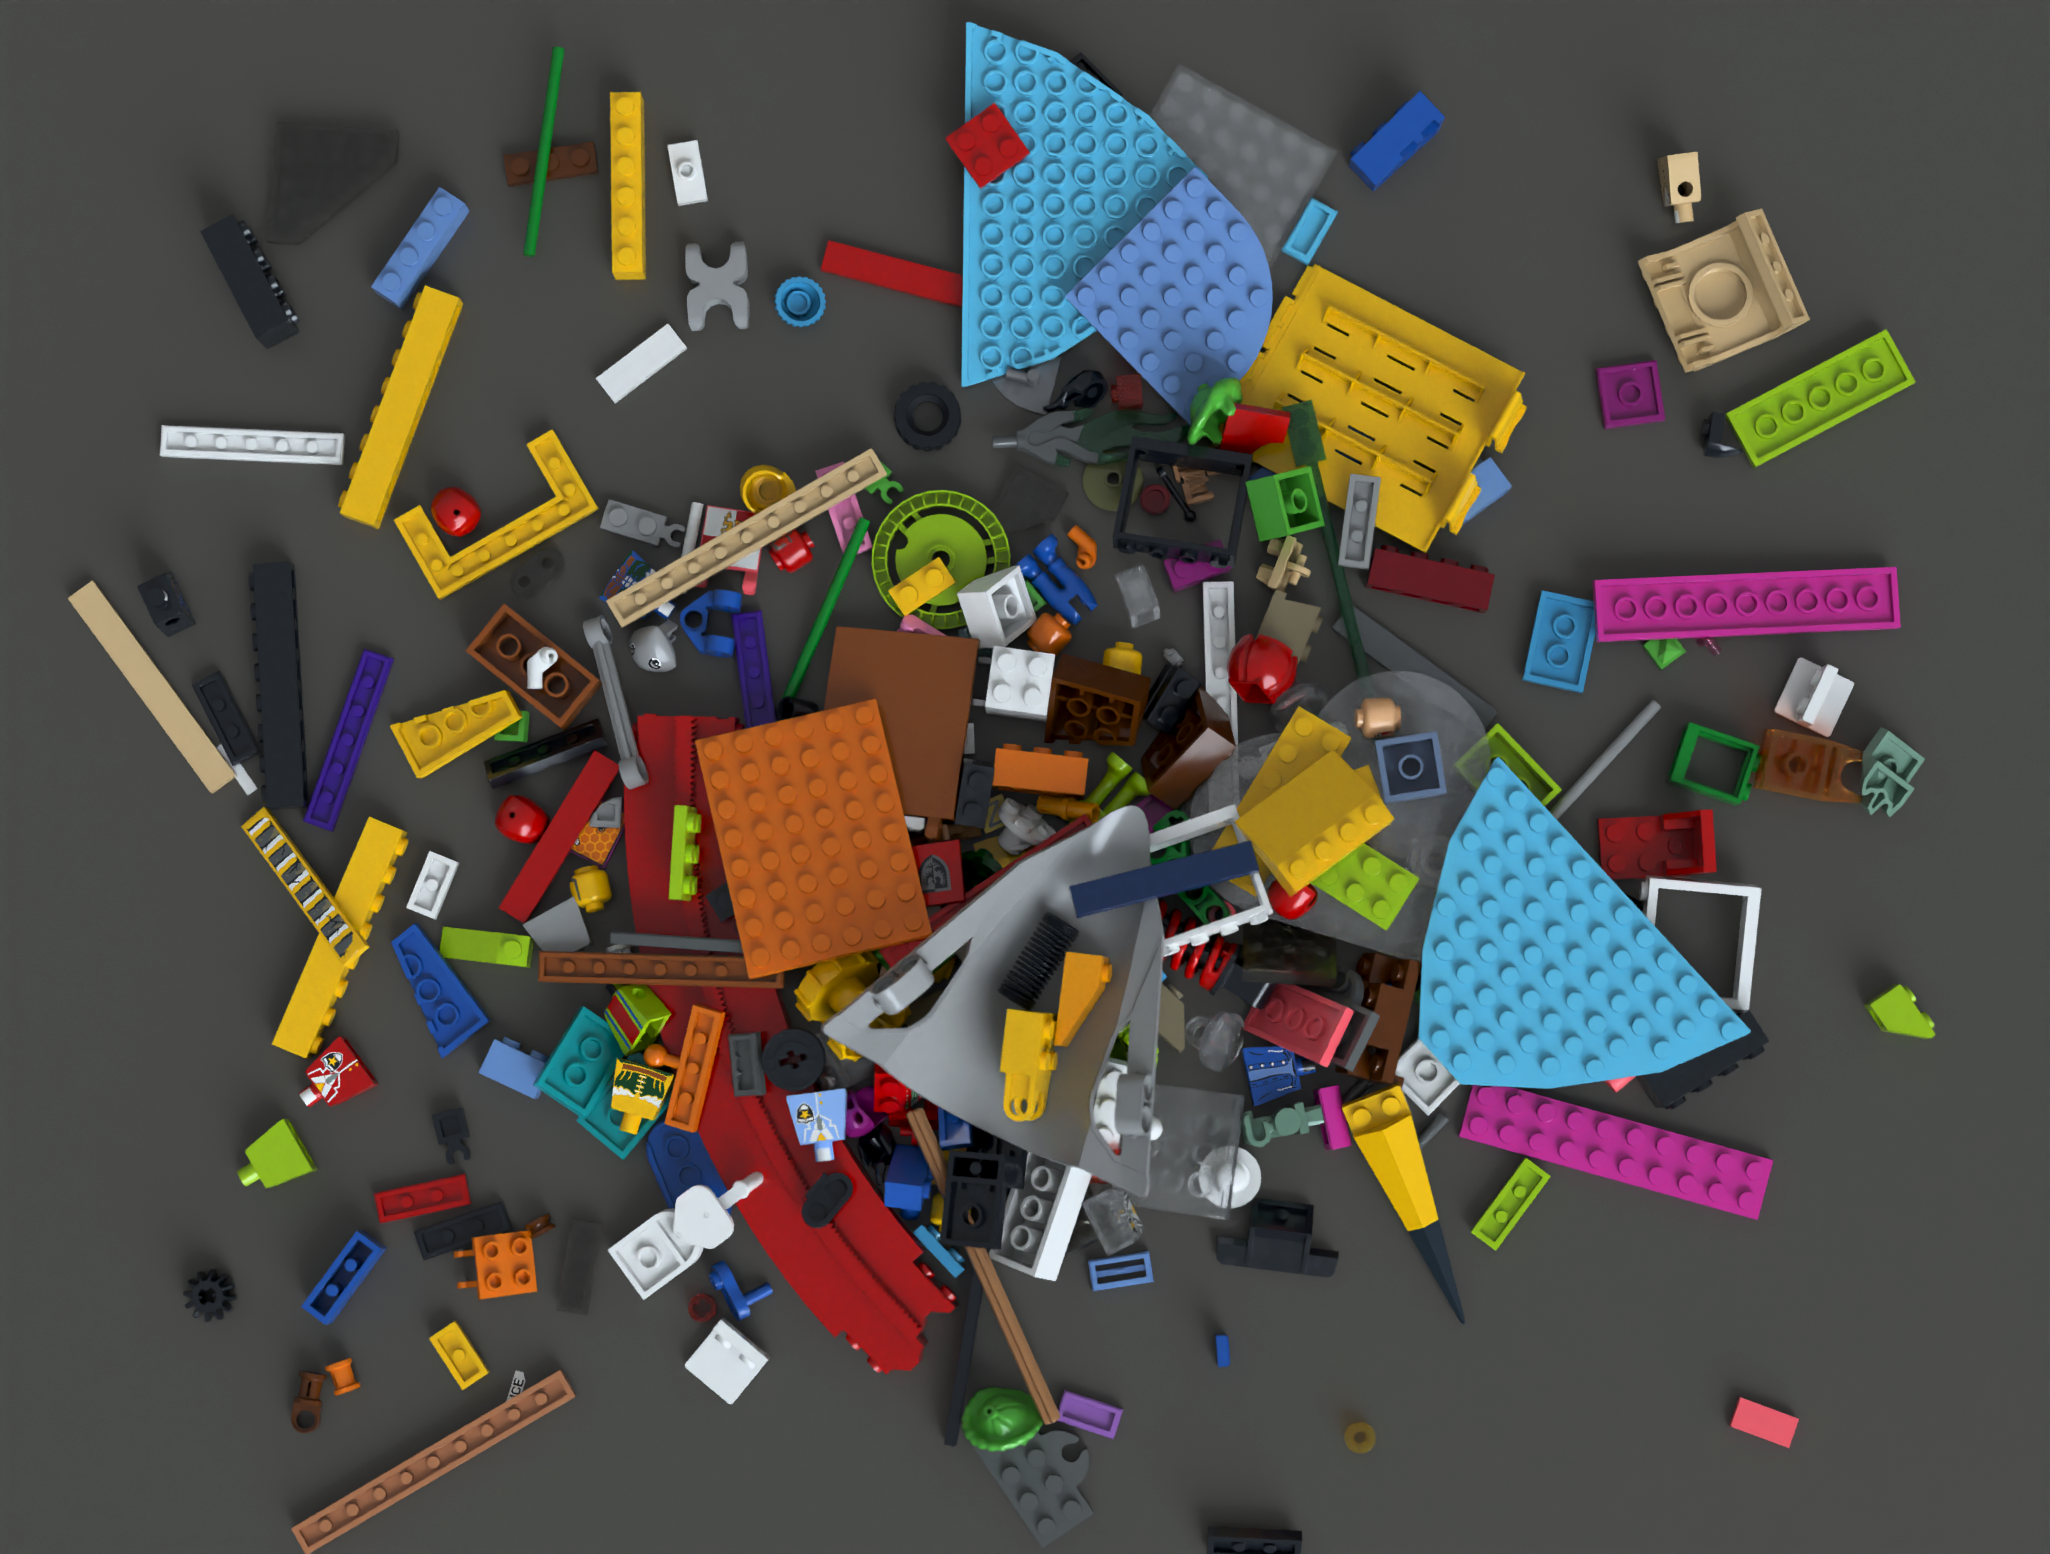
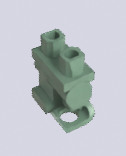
M1303 1102L1289 1104V1108H1279L1271 1115L1253 1118L1252 1111L1237 1113L1243 1142L1255 1147L1265 1146L1274 1137L1287 1136L1294 1133L1298 1135L1310 1133L1308 1126L1324 1123L1321 1105L1304 1107Z

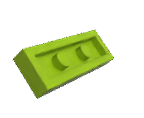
M1524 1158L1470 1232L1496 1251L1551 1176L1529 1159Z

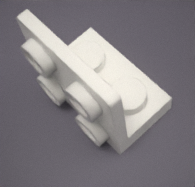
M722 1318L685 1363V1368L728 1404H733L771 1357L725 1318Z

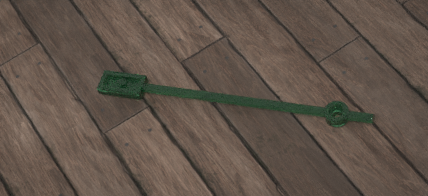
M1313 400L1282 407V411L1290 412V422L1287 431L1296 467L1306 465V467L1311 466L1325 523V526H1321L1362 697L1363 700L1375 698L1344 567L1338 566L1340 551L1318 462L1327 460ZM1373 738L1374 746H1375V741H1377V740H1383V739H1385V738Z

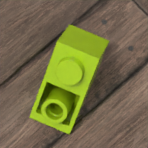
M1894 984L1864 1005L1881 1031L1929 1039L1936 1035L1932 1030L1934 1027L1933 1021L1926 1012L1920 1013L1914 1004L1917 1001L1916 997L1907 986L1902 987L1901 984Z

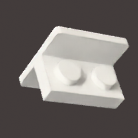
M1802 657L1798 658L1774 708V712L1822 736L1829 737L1852 691L1854 682L1838 675L1839 669L1826 664L1821 667Z

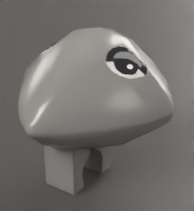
M668 619L659 627L646 626L634 631L629 639V647L634 662L640 668L647 671L667 672L674 669L677 664L672 642L676 640V636L672 632L677 629L678 625Z

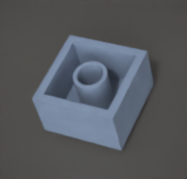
M1437 731L1375 741L1385 804L1447 794Z

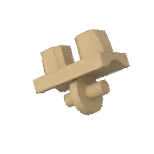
M1288 535L1286 539L1275 538L1269 542L1267 553L1278 557L1275 567L1262 564L1256 578L1267 585L1273 592L1277 589L1285 593L1288 583L1297 585L1300 576L1307 578L1310 576L1311 571L1304 567L1307 556L1300 554L1303 545L1297 542L1295 537Z

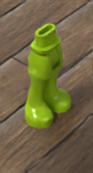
M1111 752L1106 759L1108 770L1092 793L1084 801H1080L1097 803L1100 806L1117 784L1132 771V768L1114 752ZM1134 771L1104 810L1100 809L1098 820L1121 807H1126L1136 796L1151 795L1147 791L1145 779Z

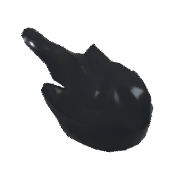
M1083 370L1062 388L1058 399L1051 405L1044 406L1043 410L1051 412L1057 408L1066 409L1074 400H1076L1075 407L1094 408L1108 391V385L1103 374L1096 370Z
M883 1123L876 1126L870 1133L861 1136L857 1145L863 1167L868 1168L871 1163L875 1170L877 1186H881L884 1183L886 1166L891 1163L896 1145L890 1128Z

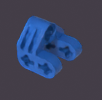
M720 589L708 591L681 612V627L700 654L733 658L734 639L717 635H707V637L703 635L707 632L709 620L707 609L740 613L743 599L741 593ZM691 613H697L702 616V623L697 628H690L685 624L686 617Z

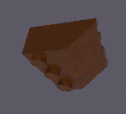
M1063 653L1051 680L1044 743H1054L1056 739L1069 740V744H1080L1082 740H1093L1099 745L1134 746L1147 705L1151 678Z
M1202 684L1181 719L1177 720V725L1172 734L1167 735L1159 732L1141 758L1147 791L1175 810L1192 797L1194 790L1203 781H1207L1212 776L1214 769L1223 760H1227L1233 754L1236 747L1228 714L1206 692Z

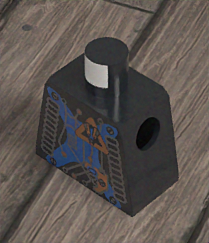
M172 572L164 573L137 586L155 626L167 637L196 624ZM178 618L177 620L168 623L169 620Z

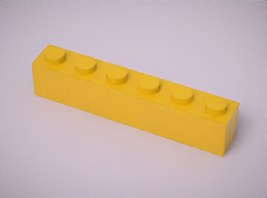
M610 92L612 273L616 280L646 279L644 99L641 92Z

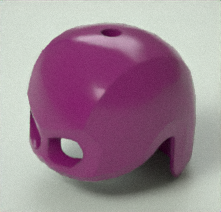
M865 1086L856 1092L853 1089L847 1091L845 1135L849 1138H857L870 1133L889 1114L874 1112L872 1086Z

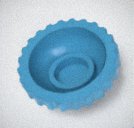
M801 276L797 278L791 277L790 280H785L784 283L780 284V288L776 289L777 293L774 295L775 300L773 302L775 304L774 309L777 311V315L781 317V320L785 321L787 325L791 324L793 327L798 326L799 328L803 326L808 327L810 324H815V321L820 320V316L824 314L823 310L826 309L825 294L822 292L823 289L813 279H808V277L802 278Z

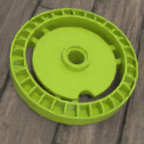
M948 490L923 492L901 502L881 523L872 548L871 565L879 593L886 603L901 617H904L903 613L888 592L889 589L894 587L888 565L889 550L898 529L908 539L905 548L896 550L895 563L900 581H903L932 562L936 553L943 551L949 555L950 562L947 565V569L956 583L926 602L931 604L929 612L917 608L909 613L937 630L955 629L967 625L962 609L951 613L939 614L936 613L938 606L958 603L957 593L973 580L984 577L988 564H994L993 573L1011 567L1009 542L996 516L976 499ZM934 507H949L964 511L983 525L990 539L982 540L975 528L959 517L948 514H934L921 518L918 512ZM913 516L916 522L907 529L903 523ZM993 545L995 557L987 558L985 546Z

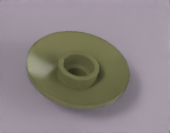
M1114 450L1105 451L1098 454L1097 465L1087 464L1083 474V488L1088 499L1098 508L1107 511H1118L1128 454ZM1139 464L1131 505L1138 499L1143 488V473ZM1116 474L1119 477V482L1117 484H1110L1107 480L1108 476Z

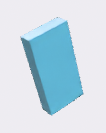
M1311 197L1281 251L1308 266L1337 216L1338 211Z

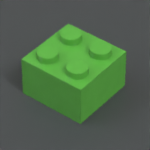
M1311 466L1245 482L1259 542L1325 526Z

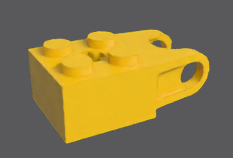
M1007 1009L1000 1072L1006 1073L1003 1107L1004 1112L1011 1120H1036L1045 1111L1051 1073L1055 1071L1058 1062V1054L1054 1052L1058 1014L1024 1009ZM1024 1099L1027 1102L1026 1112H1024L1022 1109V1102ZM1013 1100H1014V1108H1015V1111H1016L1017 1115H1016V1114L1012 1111V1109H1011V1103H1012ZM1038 1102V1109H1037V1111L1034 1113L1035 1108H1036V1103Z

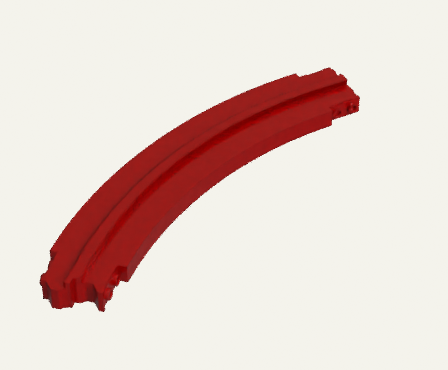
M644 714V716H637V723H633L632 730L635 741H637L638 754L646 766L649 777L648 784L631 790L624 784L627 871L636 933L740 940L734 929L735 915L721 922L705 897L725 884L727 879L695 740L744 729V724H739L740 719L737 717L721 719L719 717ZM675 805L697 808V814H701L700 833L695 835V845H699V861L693 867V876H697L698 881L697 893L692 895L691 901L669 899ZM639 946V951L643 954L744 956L743 953ZM647 985L671 1013L663 1029L660 1031L668 1054L681 1056L694 1004L726 1012L697 1131L727 1190L733 1188V1184L736 1181L743 1180L753 1172H761L764 1175L763 1182L752 1190L746 1198H741L735 1204L769 1257L805 1305L834 1338L844 1330L848 1334L845 1337L848 1343L857 1351L860 1348L865 1351L869 1356L866 1359L876 1372L880 1373L883 1371L887 1375L892 1369L911 1371L923 1360V1351L929 1343L921 1334L927 1324V1316L931 1312L951 1313L959 1305L954 1301L957 1296L947 1285L944 1284L941 1287L933 1279L936 1274L925 1262L919 1264L916 1261L926 1249L903 1223L892 1207L884 1206L883 1195L868 1176L846 1139L832 1141L834 1160L816 1162L814 1144L800 1145L786 1096L820 1092L816 1083L802 1090L788 1091L778 1088L765 1074L767 1094L734 1097L728 1035L761 1032L763 1052L765 1045L773 1035L785 1029H792L780 989ZM790 1051V1057L781 1059V1063L783 1066L793 1064L795 1068H798V1062L805 1060L803 1054L795 1055L794 1051ZM672 1068L676 1077L677 1069ZM824 1172L828 1176L832 1173L845 1174L853 1184V1193L849 1200L826 1226L812 1228L806 1225L801 1216L802 1206L805 1202L801 1199Z

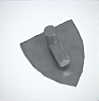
M1058 356L1053 360L1018 370L1008 366L1006 375L991 380L1000 393L1016 406L1030 412L1047 415L1043 407L1050 404L1061 357Z

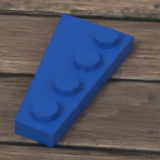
M414 923L391 942L404 974L409 979L415 992L414 996L418 1006H421L425 1015L428 1029L433 1034L439 1047L437 1049L441 1058L446 1057L492 1020L418 923Z

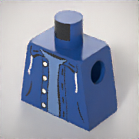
M1280 1046L1241 1049L1253 1106L1264 1104L1301 1089L1299 1076L1316 1073L1313 1061L1304 1057L1295 1058L1293 1052Z

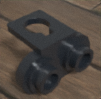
M825 1172L801 1199L805 1202L802 1206L801 1216L806 1225L812 1228H822L832 1220L853 1193V1184L850 1178L843 1173H832L829 1176Z

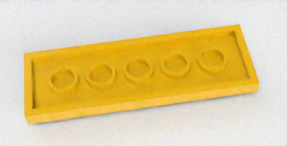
M1298 706L1237 807L1239 817L1250 811L1333 749L1341 757L1352 737ZM1232 824L1225 827L1212 850L1239 844ZM1254 850L1259 873L1264 885L1271 871ZM1250 875L1228 880L1253 896H1257Z

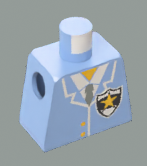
M847 1089L786 1096L800 1145L814 1144L816 1162L834 1160L832 1141L845 1140Z

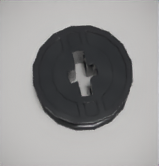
M800 1028L785 1029L773 1035L765 1045L762 1054L763 1070L767 1078L778 1088L788 1091L802 1090L814 1084L823 1074L826 1064L825 1049L821 1041L810 1031ZM790 1051H794L795 1055L803 1053L807 1055L806 1060L798 1062V1068H795L793 1064L783 1066L781 1063V1059L790 1057Z

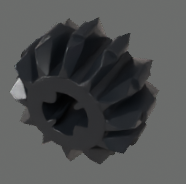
M210 1269L208 1277L204 1271L197 1272L198 1281L195 1279L187 1281L193 1290L183 1292V1296L192 1297V1301L187 1302L185 1307L186 1309L196 1307L193 1312L194 1318H199L204 1312L205 1322H211L213 1314L217 1320H222L224 1318L223 1310L232 1312L234 1309L227 1301L237 1300L238 1296L236 1294H229L228 1291L235 1288L236 1285L234 1282L224 1284L228 1278L227 1273H222L217 1278L216 1269ZM214 1289L216 1294H213V1296H216V1300L207 1302L205 1297H208V1295H205V1291Z

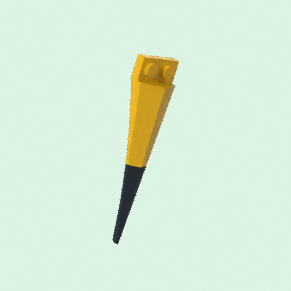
M1398 1082L1342 1104V1110L1356 1143L1460 1322L1464 1324L1465 1317L1411 1109L1400 1083Z

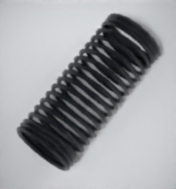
M1045 912L1046 914H1044L1042 920L1056 930L1039 922V925L1053 935L1039 927H1036V930L1049 939L1033 932V935L1048 945L1034 937H1030V939L1044 949L1030 941L1027 942L1028 945L1043 955L1024 946V949L1042 961L1024 951H1021V953L1038 965L1022 956H1018L1019 959L1037 971L1018 960L1015 961L1034 976L1015 965H1012V967L1030 980L1013 970H1009L1011 974L1029 986L1010 975H1006L1007 978L1025 990L1006 979L1003 981L1009 986L1001 984L1000 989H998L1001 995L1028 1011H1032L1033 1006H1035L1036 1001L1034 999H1039L1037 994L1041 995V990H1045L1043 985H1048L1046 980H1051L1049 975L1053 976V971H1057L1055 966H1060L1058 961H1063L1061 957L1065 956L1063 951L1068 952L1067 947H1072L1070 942H1075L1074 939L1080 934L1076 928L1049 912Z

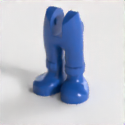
M1050 534L1032 553L1048 567L1049 572L1061 583L1063 589H1060L1049 578L1048 574L1040 569L1036 560L1030 554L1026 555L1015 566H1020L1023 577L1032 580L1031 584L1040 591L1044 599L1056 612L1076 626L1082 618L1068 601L1076 595L1089 611H1093L1098 604L1093 593L1079 575L1067 566L1061 557H1057L1058 539L1054 534Z

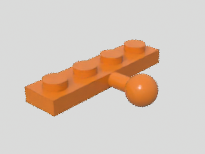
M694 1004L680 1057L668 1054L666 1048L660 1044H652L645 1049L643 1058L649 1067L657 1069L665 1065L677 1069L664 1124L691 1133L697 1132L726 1012Z

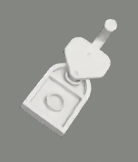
M753 1172L743 1180L736 1181L733 1184V1188L719 1198L716 1197L709 1187L695 1185L677 1198L675 1208L665 1209L655 1214L608 1249V1252L643 1300L694 1264L701 1256L703 1248L713 1249L732 1235L734 1222L726 1209L741 1198H746L752 1190L763 1182L764 1175L761 1172Z

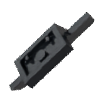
M1262 1198L1252 1199L1248 1240L1222 1236L1217 1238V1260L1221 1264L1319 1277H1330L1335 1273L1339 1251L1310 1248L1314 1205Z

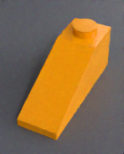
M1066 952L1054 1041L1055 1046L1068 1047L1104 992L1106 982H1110L1112 977V964H1109V957Z

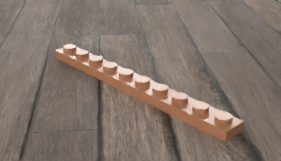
M560 1369L292 1527L291 1530L304 1553L310 1554L577 1395L563 1370Z

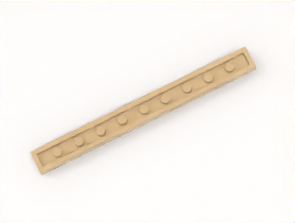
M870 448L606 600L621 628H624L887 476V473L873 449Z

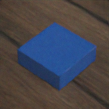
M1225 1333L1215 1334L1217 1366L1229 1367L1228 1335Z

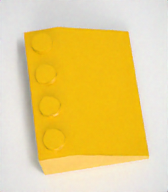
M1333 749L1234 823L1245 838L1251 841L1254 850L1288 895L1292 897L1387 827L1395 818L1377 794Z

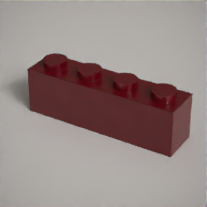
M1381 545V549H1374L1365 588L1483 614L1488 610L1495 574L1488 573V568L1479 565H1471L1470 569L1459 567L1458 561L1441 558L1440 562L1428 560L1429 555L1420 552H1411L1410 556L1398 553V548Z

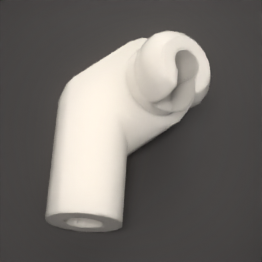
M543 647L528 659L527 689L543 688V672L552 666L558 658L555 649Z

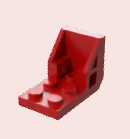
M1713 809L1668 813L1660 816L1597 819L1599 865L1612 880L1646 878V875L1664 877L1698 876L1717 872Z

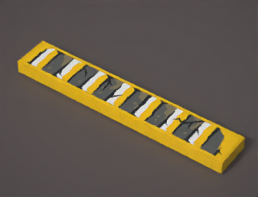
M261 808L241 826L343 966L347 967L370 947L268 808Z

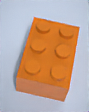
M1003 744V749L996 748L993 790L1037 795L1045 794L1063 798L1071 796L1075 799L1084 800L1088 758H1082V752L1064 751V756L1053 755L1052 749L1034 747L1033 752L1021 751L1022 746L1015 744Z

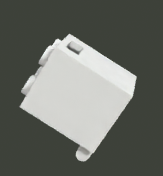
M994 646L992 658L978 657L979 664L991 665L986 700L972 699L973 706L985 707L986 714L1041 722L1047 721L1055 654Z

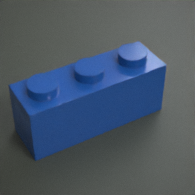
M356 1231L301 1307L323 1324L333 1323L386 1251L387 1247L366 1231Z

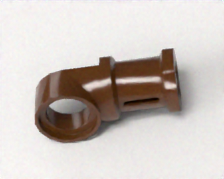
M299 1371L301 1383L299 1394L294 1398L291 1424L297 1432L310 1433L316 1430L321 1422L320 1411L322 1401L320 1400L322 1383L327 1379V1375ZM303 1410L311 1411L314 1415V1423L309 1428H303L298 1423V1415Z

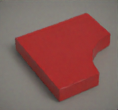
M1234 403L1236 411L1234 415L1226 416L1222 440L1218 449L1253 454L1262 446L1271 443H1284L1290 422V412Z

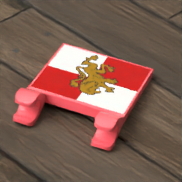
M707 505L700 546L755 514L750 511ZM762 548L726 568V570L745 572L742 589L746 595H754L756 592ZM708 579L696 585V587L706 588Z

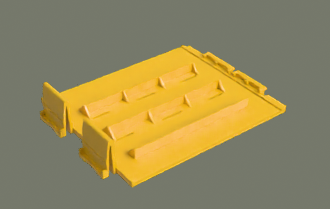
M1319 265L1307 266L1292 292V295L1296 298L1293 300L1285 296L1269 324L1262 346L1266 350L1265 353L1259 352L1252 366L1240 380L1243 396L1241 404L1290 412L1289 425L1296 428V430L1288 427L1284 443H1271L1257 449L1253 453V462L1275 474L1311 466L1318 496L1343 510L1346 509L1350 474L1381 477L1375 527L1426 553L1440 527L1445 528L1446 524L1449 523L1450 532L1455 535L1458 534L1467 512L1481 492V487L1477 486L1478 483L1475 475L1470 472L1485 446L1490 447L1493 440L1495 441V450L1503 453L1515 426L1527 410V406L1522 404L1521 393L1516 391L1525 372L1504 363ZM1329 324V325H1331V326H1333V327H1335V328H1337V329L1343 331L1344 333L1348 334V336H1346V335H1344V334H1342V333L1336 331L1335 329H1333V328H1331V327H1329V326H1327V325ZM1314 348H1317V349H1319V350H1321V351H1323V352H1325V353L1331 355L1332 357H1334V358H1336V359L1334 360V359H1332V358H1330V357H1328V356L1322 354L1321 352L1315 350ZM1389 355L1390 357L1410 366L1414 369V371L1388 358L1387 356ZM1301 371L1317 378L1318 380L1322 381V383L1306 376L1305 374L1301 373ZM1376 379V380H1378V381H1380V382H1382V383H1384V384H1386V385H1388V386L1394 388L1395 390L1401 392V394H1399V393H1397V392H1395V391H1393V390H1391V389L1385 387L1384 385H1382V384H1380V383H1378V382H1376V381H1374V380ZM1456 390L1457 392H1459V393H1461V394H1463V395H1465V396H1467V397H1469V398H1471V399H1473V400H1475V401L1472 402V401H1470L1469 399H1467V398H1465V397H1463V396H1461V395H1459V394H1457V393H1455V392H1453V391ZM1288 394L1308 404L1309 407L1290 398ZM1361 403H1364V404H1366V405H1368V406H1370V407H1372V408L1378 410L1379 412H1381V413L1387 415L1388 418L1385 417V416H1383V415H1381V414H1379V413H1377V412H1375V411H1373V410H1371V409H1369V408H1367L1366 406L1362 405ZM1440 414H1443V415H1445V416H1447V417H1449V418H1451V419H1453V420L1459 422V423L1461 424V426L1458 425V424H1456V423H1454V422H1452V421H1450L1449 419H1447V418L1441 416ZM1221 424V426L1219 427V431H1220L1221 435H1222V431H1223L1224 424ZM1348 426H1350V427H1352V428H1354V429L1360 431L1361 433H1363V434H1365V435H1367V436H1369V437L1375 439V441H1372V440L1368 439L1367 437H1365V436H1363V435H1361V434H1359V433H1357V432H1355V431L1349 429ZM1427 437H1429V438H1431V439H1433V440L1439 442L1440 444H1442V445L1448 447V449H1446V448H1444V447H1442V446H1440V445H1438V444H1436V443H1434V442L1428 440ZM1335 450L1340 451L1341 453H1343V454H1345V455H1347V456H1349V457H1351V458H1353V459L1359 461V462L1362 463V464L1360 465V464H1358V463H1356V462H1354V461H1352V460L1346 458L1345 456H1343V455H1341V454L1335 452ZM1414 461H1417L1418 463H1420V464H1422V465H1424V466H1426V467H1428V468L1434 470L1435 473H1433V472H1431V471L1425 469L1424 467H1422V466H1420V465L1414 463ZM1401 484L1404 485V486H1406V487H1408V488H1410V489H1412V490H1414L1415 492L1421 494L1422 496L1420 497L1419 495H1417V494H1415V493H1413V492H1411V491H1409V490L1403 488V487L1401 486Z

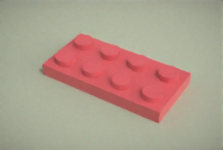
M1273 976L1277 979L1278 984L1264 1008L1257 1009L1252 1006L1241 1029L1328 1068L1355 1011Z

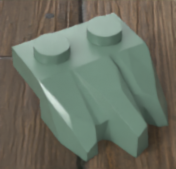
M1883 727L1878 730L1862 755L1860 789L1863 797L1860 804L1870 815L1882 806V810L1886 815L1891 817L1903 806L1915 789L1908 783L1925 758Z

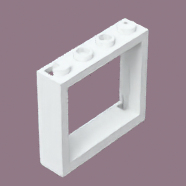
M1235 804L1151 833L1150 853L1230 824L1234 828L1238 843L1247 842L1248 840L1234 823L1240 817ZM1260 873L1250 875L1260 906L1165 939L1163 957L1179 952V946L1191 943L1192 946L1206 943L1210 940V935L1219 932L1221 936L1232 934L1239 930V925L1250 922L1251 925H1256L1269 919L1267 915L1273 914V910Z
M1646 875L1645 882H1641L1639 900L1643 901L1642 913L1654 926L1658 888L1743 896L1733 997L1720 998L1731 1009L1749 1010L1761 887L1753 884Z

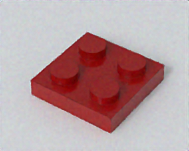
M995 103L945 138L980 190L1030 155L1027 147Z

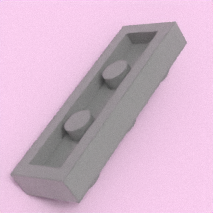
M1350 474L1338 566L1369 570L1381 477Z

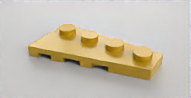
M503 690L470 700L462 705L444 708L436 713L413 718V720L389 726L416 777L422 779L520 720L523 716L510 691Z

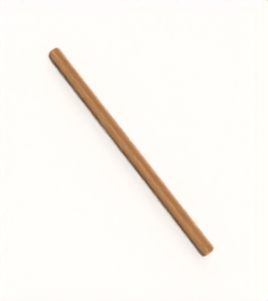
M917 1108L908 1112L906 1117L944 1200L948 1164L924 1110ZM968 1212V1220L971 1224H974L973 1219L970 1213ZM965 1247L1043 1423L1047 1425L1057 1421L1060 1418L1058 1409L986 1249Z

